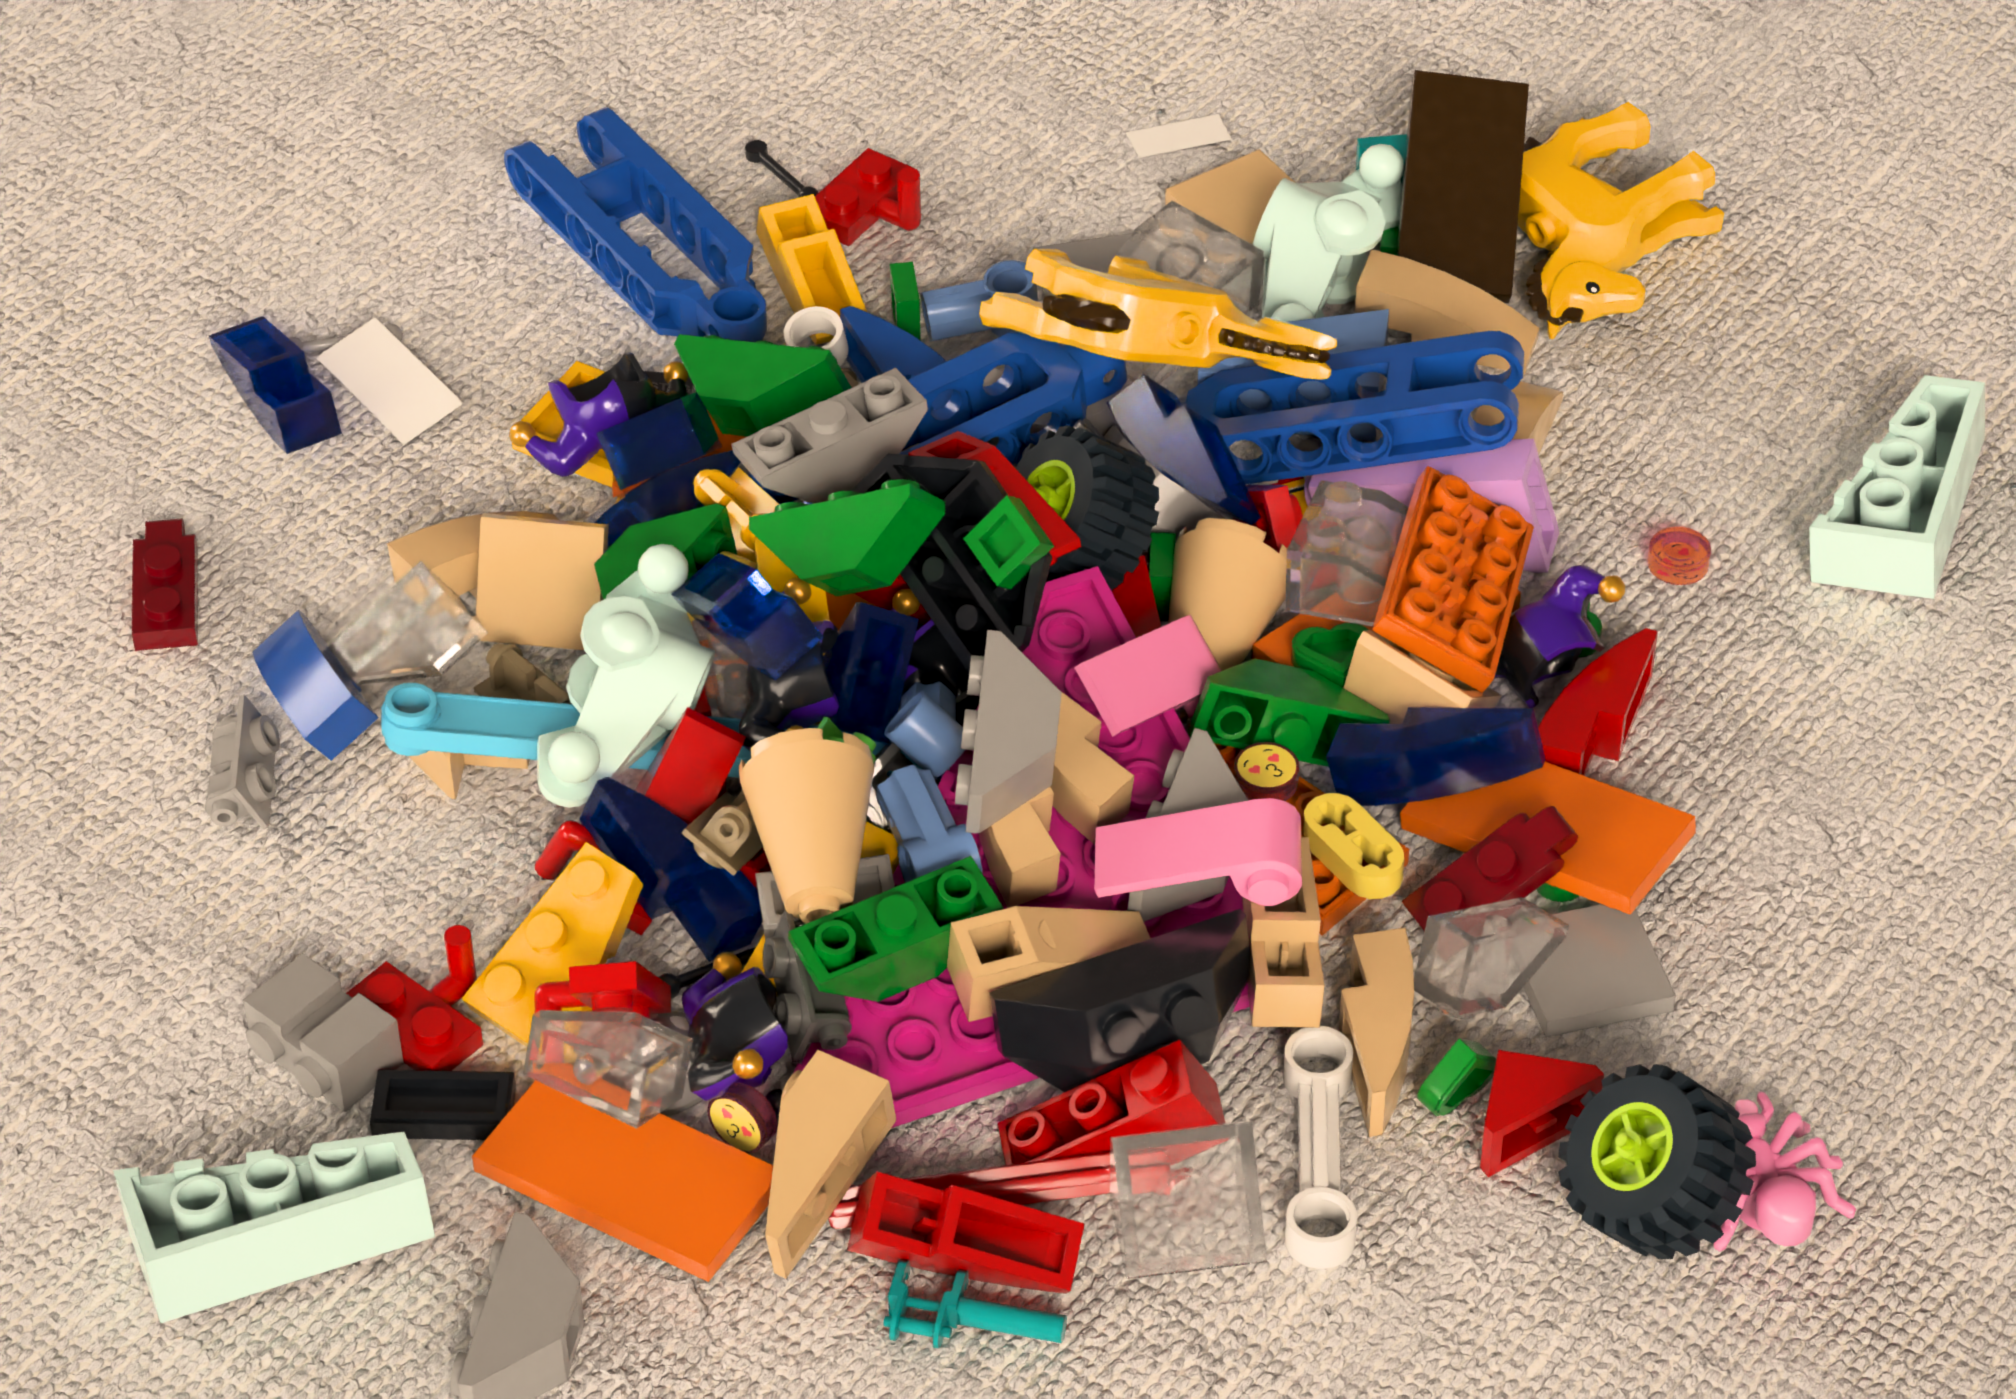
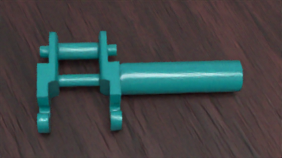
M899 1259L888 1293L889 1316H885L883 1326L890 1327L889 1339L892 1341L898 1339L900 1332L932 1337L933 1348L940 1349L944 1337L951 1338L952 1328H957V1325L1062 1343L1064 1340L1067 1315L964 1297V1290H967L969 1281L968 1270L958 1269L952 1290L944 1292L941 1302L911 1297L905 1284V1280H908L910 1275V1261L906 1259ZM908 1307L938 1312L935 1322L905 1317Z

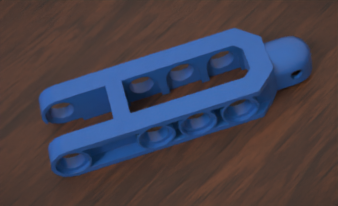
M604 107L585 115L582 120L577 122V134L581 147L588 160L597 169L579 178H576L554 155L547 156L531 141H525L506 150L504 153L506 171L510 182L519 196L658 335L677 337L679 334L700 337L715 335L724 339L756 342L763 340L767 332L766 301L756 289V283L750 278L753 272V244L613 110ZM642 213L720 290L713 294L709 300L696 280L679 279L677 276L671 278L652 259L651 250L646 245L639 247L621 229L620 222Z
M1484 331L1330 354V359L1325 362L1331 368V375L1327 379L1296 377L1258 365L1221 370L1189 390L1186 402L1160 405L1145 410L1132 425L1131 436L1138 445L1170 471L1194 467L1207 481L1221 488L1494 450L1510 442L1517 431L1519 402L1511 390L1523 379L1524 350L1520 342L1507 333ZM1495 354L1505 358L1509 362L1510 368L1502 374L1490 375L1480 370L1476 362L1482 356ZM1367 372L1380 373L1387 378L1386 389L1380 392L1364 390L1358 384L1357 378ZM1307 381H1318L1329 388L1331 395L1320 401H1312L1303 397L1298 387ZM1257 389L1265 392L1270 397L1272 403L1263 409H1252L1241 402L1239 395L1244 391ZM1490 405L1498 408L1505 418L1499 424L1484 426L1473 420L1470 413L1476 407ZM1359 423H1370L1378 427L1383 436L1378 441L1363 443L1353 438L1349 429ZM1301 431L1310 432L1318 436L1323 445L1314 451H1301L1291 444L1289 438ZM1249 440L1256 443L1261 448L1263 454L1253 460H1243L1236 457L1231 452L1229 446L1236 441ZM1162 447L1167 450L1168 455L1164 458H1158L1153 455L1151 449Z
M1009 332L908 379L915 389L927 400L928 411L903 450L910 446L913 447L903 452L901 451L900 454L908 455V452L960 431L984 442L999 437L996 448L1012 465L1014 463L1018 464L1022 459V452L1030 443L1037 445L1040 435L1049 430L1056 433L1059 427H1063L1066 424L1073 427L1079 420L1083 421L1085 419L1087 406L1119 391L1127 381L1126 361L1098 355L1062 343L1058 344L1057 342L1041 340L1027 334ZM1005 365L1002 376L995 383L983 386L985 377L992 369ZM1115 370L1113 378L1109 382H1103L1105 375L1109 371ZM953 389V394L947 404L938 410L931 411V405L935 398L943 391ZM1014 397H1017V398H1015V399H1013V400H1011V401H1009V402H1007V403H1005V404H1002V403H1004V402H1006V401H1008V400H1010V399H1012V398H1014ZM997 405H1000V406H998V407H996V408H994V409H992V410H990V411H988V412H985V411H987V410H989V409H991V408H993V407H995V406H997ZM1052 412L1049 423L1039 432L1030 434L1031 426L1037 418L1045 413ZM963 421H966V422H964V423H962V424H960V425H958V426H956V427H954V428H952V429H949V428H951V427H953V426H955V425H957V424H959V423H961V422H963ZM944 430H947V431H945V432H943V433H941V434H939V435H937V436H935V437H932V436H934V435H936V434H938V433H940V432H942V431H944ZM749 472V477L779 504L798 500V498L762 487ZM804 501V502H803V503L808 504V505H809V504H813V503H810V502H807V501Z

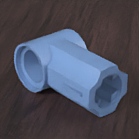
M1016 260L1002 261L994 264L986 271L984 280L920 293L921 307L930 342L991 330L992 333L999 337L1009 332L1022 333L1012 329L983 325L979 316L981 301L989 300L996 292L1016 293L1038 301L1037 285L1032 283L1033 272L1025 270L1026 263Z
M940 681L928 685L916 682L901 697V708L886 727L884 735L923 770L930 769L934 779L948 770L966 750L961 749L963 727L956 721V696Z
M915 765L894 770L889 778L877 785L876 799L898 844V860L905 883L969 856H972L982 872L981 859L973 835L966 832L965 824L956 825L930 769L922 770Z

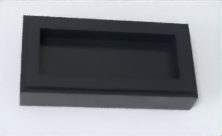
M378 1070L370 1118L371 1134L374 1136L405 1132L407 1139L486 1140L514 1106L516 1093L515 1073Z

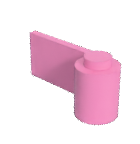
M1191 615L1184 616L1074 667L1112 737L1173 708L1176 712L1184 708L1189 718H1192L1208 676L1222 671Z
M1274 798L1255 799L1096 827L1094 889L1098 898L1230 875L1234 887L1242 897L1259 905L1274 906L1295 896L1302 886L1301 817L1297 809L1286 801Z

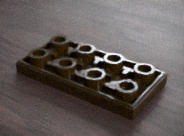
M1415 70L1411 85L1396 256L1408 258L1445 271L1484 290L1500 301L1509 303L1513 287L1529 84Z

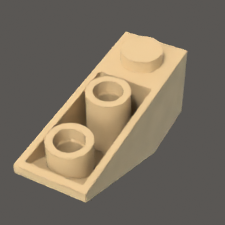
M1014 906L951 922L947 968L967 1020L972 1022L993 1016L989 992L1151 938L1139 911Z

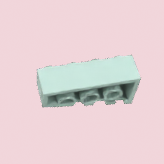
M1923 376L1889 421V432L1879 444L1873 442L1863 455V466L1852 481L1845 479L1835 492L1834 505L1826 515L1819 514L1810 525L1811 582L1934 599L1985 438V382Z
M405 1132L314 1143L308 1155L287 1157L275 1154L274 1149L246 1152V1163L205 1168L203 1158L174 1162V1173L141 1177L139 1167L113 1170L128 1231L160 1323L435 1237L424 1178Z

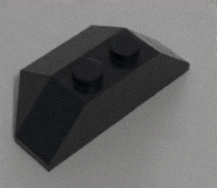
M888 453L851 491L866 493L880 490L882 483L886 481L904 479L919 483L920 489L945 501V515L900 573L904 581L968 672L970 670L971 655H985L987 630L1001 631L1023 652L1030 645L1052 561L1050 552L1032 564L1030 571L1011 590L997 587L963 539L1008 495L986 463L979 460Z
M1237 909L989 992L999 1052L1005 1058L1063 1092L1178 1040L1182 1041L1200 1064L1209 1062L1250 977V947L1245 913L1241 909Z

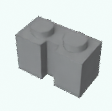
M304 953L300 954L243 999L248 1026L246 1038L256 1055L267 1063H278L295 1076L298 1083L307 1093L316 1098L325 1097L344 1112L375 1088L378 1070H397L404 1064L397 1019L360 993L353 998L342 991L339 978Z

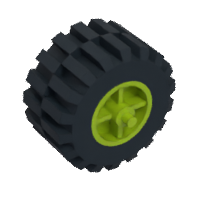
M1071 426L1059 427L1056 433L1049 430L1040 435L1038 444L1030 443L1022 452V459L1018 464L1014 463L1013 466L1079 536L1081 541L1080 548L1058 557V561L1050 566L1046 582L1098 566L1109 588L1115 589L1123 583L1124 574L1127 571L1133 573L1140 563L1139 556L1143 550H1148L1152 538L1149 536L1152 527L1157 525L1159 512L1155 510V504L1160 499L1159 487L1152 485L1156 477L1153 469L1145 465V459L1139 454L1079 427L1075 429Z
M1639 1064L1627 1067L1625 1078L1612 1073L1602 1079L1603 1089L1596 1094L1589 1090L1580 1100L1585 1106L1578 1117L1570 1115L1565 1126L1567 1130L1571 1131L1569 1141L1560 1142L1558 1157L1567 1162V1166L1558 1171L1561 1186L1571 1191L1566 1200L1572 1210L1581 1214L1582 1220L1593 1228L1644 1256L1650 1253L1658 1259H1673L1675 1251H1678L1687 1257L1700 1252V1241L1702 1239L1712 1244L1724 1235L1720 1226L1727 1219L1735 1223L1743 1209L1736 1205L1741 1194L1750 1196L1754 1183L1752 1179L1746 1176V1171L1756 1166V1152L1745 1145L1753 1137L1748 1125L1738 1119L1740 1113L1731 1104L1682 1072H1675L1668 1066L1654 1064L1651 1070Z

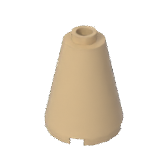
M1206 518L1198 520L1195 530L1187 532L1185 527L1180 531L1175 544L1168 624L1184 616L1191 615L1223 671L1243 662L1252 649L1253 644L1261 636L1293 589L1298 566L1292 553L1283 544L1278 553L1263 543L1266 532L1259 528L1232 519Z
M820 728L785 731L760 740L751 747V759L746 764L741 760L739 765L740 784L787 913L792 914L793 917L800 919L805 924L853 905L874 775L873 757L867 744L855 735L843 732L844 743L823 740V731Z

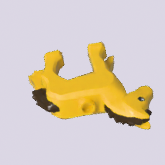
M1629 102L1595 118L1585 120L1581 117L1577 122L1561 124L1545 143L1538 142L1532 137H1529L1526 143H1524L1518 226L1528 235L1535 246L1546 248L1549 251L1545 259L1534 265L1533 274L1526 281V287L1528 288L1526 295L1530 296L1528 304L1533 311H1537L1538 318L1547 320L1549 339H1554L1567 323H1583L1606 315L1636 312L1645 302V286L1636 277L1622 274V271L1634 265L1643 255L1657 251L1674 239L1685 236L1717 234L1722 229L1724 212L1717 206L1710 209L1696 200H1689H1702L1703 191L1715 185L1713 166L1695 151H1692L1667 169L1626 191H1621L1580 169L1590 159L1606 158L1614 154L1618 149L1635 150L1649 143L1651 126L1648 117Z
M1033 249L1027 257L1025 270L1033 272L1032 283L1048 289L1055 296H1045L1043 303L1016 293L996 292L989 300L981 301L979 316L982 324L985 326L1012 329L1041 340L1058 342L1098 355L1128 361L1211 368L1227 358H1247L1253 360L1260 367L1301 378L1327 379L1331 375V368L1325 363L1330 359L1328 350L1337 347V340L1335 338L1308 328L1269 317L1256 321L1240 311L1229 295L1222 290L1150 269L1147 261L1115 255L1112 259L1108 273H1103L1073 264L1067 254L1059 249Z

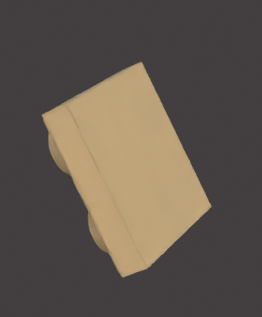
M1259 149L1165 189V205L1229 266H1233L1237 263L1246 262L1256 256L1252 253V245L1266 206L1283 178L1290 181L1293 180Z
M497 514L482 515L480 520L474 640L584 650L580 637L584 616L595 603L603 600L594 563L607 551L609 525Z

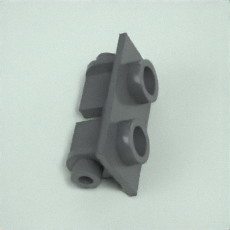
M785 910L773 937H768L765 941L763 967L766 976L774 978L778 996L775 1016L787 1032L792 1062H799L808 1043H820L821 1047L826 1050H835L843 1047L848 1041L847 1035L851 1032L852 1025L844 996L820 992L790 943L788 931L795 929L793 915Z

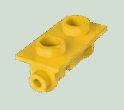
M739 467L731 477L717 469H704L695 476L693 482L695 497L705 506L712 504L726 506L736 549L746 559L756 564L754 539L758 538L749 530V517L775 512V506L779 505V503Z

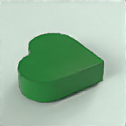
M1356 623L1339 624L1330 630L1322 627L1302 629L1295 634L1292 640L1291 663L1294 667L1315 671L1344 688L1357 640L1364 630L1369 629Z
M1459 1038L1424 1081L1417 1094V1099L1435 1116L1449 1114L1465 1098L1474 1096L1490 1082L1494 1076L1496 1058L1479 1042Z

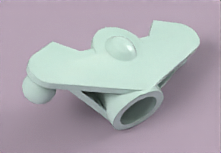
M1386 144L1370 146L1360 158L1359 169L1341 182L1295 183L1286 178L1280 181L1262 215L1252 245V253L1264 258L1262 318L1269 317L1284 322L1325 317L1322 311L1326 303L1346 304L1356 299V286L1368 259L1365 252L1373 249L1378 244L1384 230L1399 226L1402 197L1400 179L1404 173V160L1397 149Z
M659 544L649 547L639 559L638 570L608 593L606 599L595 603L584 616L580 637L586 654L580 656L570 668L566 686L570 702L580 713L579 719L575 726L540 735L537 742V780L539 789L547 800L556 805L578 807L589 802L669 734L687 707L692 710L696 708L714 660L715 650L700 645L687 615L684 582L689 571L688 561L683 552L673 545Z

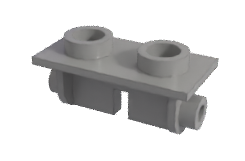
M244 694L239 696L237 716L230 715L224 717L213 729L210 768L216 775L209 777L205 809L207 814L211 816L213 823L219 826H231L237 819L251 815L262 829L269 828L271 799L275 797L276 793L273 775L275 753L279 750L280 739L273 721L266 715L262 716Z

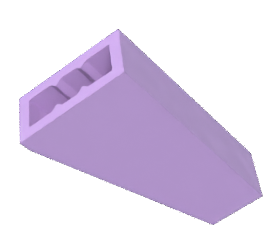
M1512 439L1505 446L1494 450L1306 476L1304 486L1306 503L1310 509H1315L1323 533L1397 547L1416 481L1425 468L1429 466L1445 475L1457 476L1464 480L1474 492L1499 506L1505 505L1515 509L1523 516L1525 521L1534 526L1523 571L1548 573L1559 535V528L1534 439Z

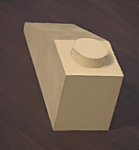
M821 1050L815 1052L803 1071L797 1070L789 1077L781 1095L765 1236L774 1273L784 1278L789 1276L896 1122L889 1080Z

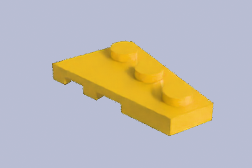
M586 842L462 997V1000L470 1010L535 1053L534 993L536 988L545 982L568 981L569 967L606 964L607 959L615 957L643 887L640 879L634 872ZM589 1006L562 1008L563 1064L557 1066L570 1071L577 1053L574 1051L573 1045L583 1020H590L592 1016V1008Z

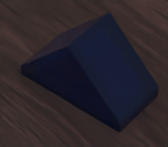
M697 392L596 433L620 490L722 448L708 411Z
M855 603L838 631L837 642L823 656L828 679L839 701L838 711L830 720L842 733H862L874 742L884 745L891 741L884 735V732L898 712L919 619L867 603Z

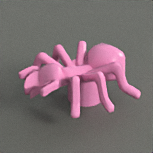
M1765 1092L1757 1094V1102L1762 1108L1761 1113H1758V1107L1755 1102L1749 1099L1738 1100L1735 1104V1109L1740 1113L1738 1119L1748 1125L1753 1137L1745 1145L1756 1152V1166L1746 1171V1176L1754 1181L1750 1196L1741 1194L1736 1205L1743 1209L1735 1223L1727 1219L1722 1224L1721 1229L1724 1235L1713 1243L1714 1248L1720 1252L1726 1249L1738 1226L1739 1219L1748 1226L1761 1230L1775 1244L1796 1246L1804 1242L1811 1234L1816 1211V1193L1807 1182L1818 1183L1824 1201L1842 1215L1852 1219L1856 1212L1855 1206L1837 1194L1832 1174L1827 1169H1841L1843 1161L1839 1156H1830L1828 1154L1823 1139H1810L1784 1155H1779L1791 1136L1801 1138L1810 1132V1124L1802 1121L1801 1115L1795 1111L1790 1113L1770 1145L1764 1139H1761L1765 1134L1766 1124L1774 1112V1107ZM1815 1154L1820 1167L1797 1168L1795 1165L1810 1155Z

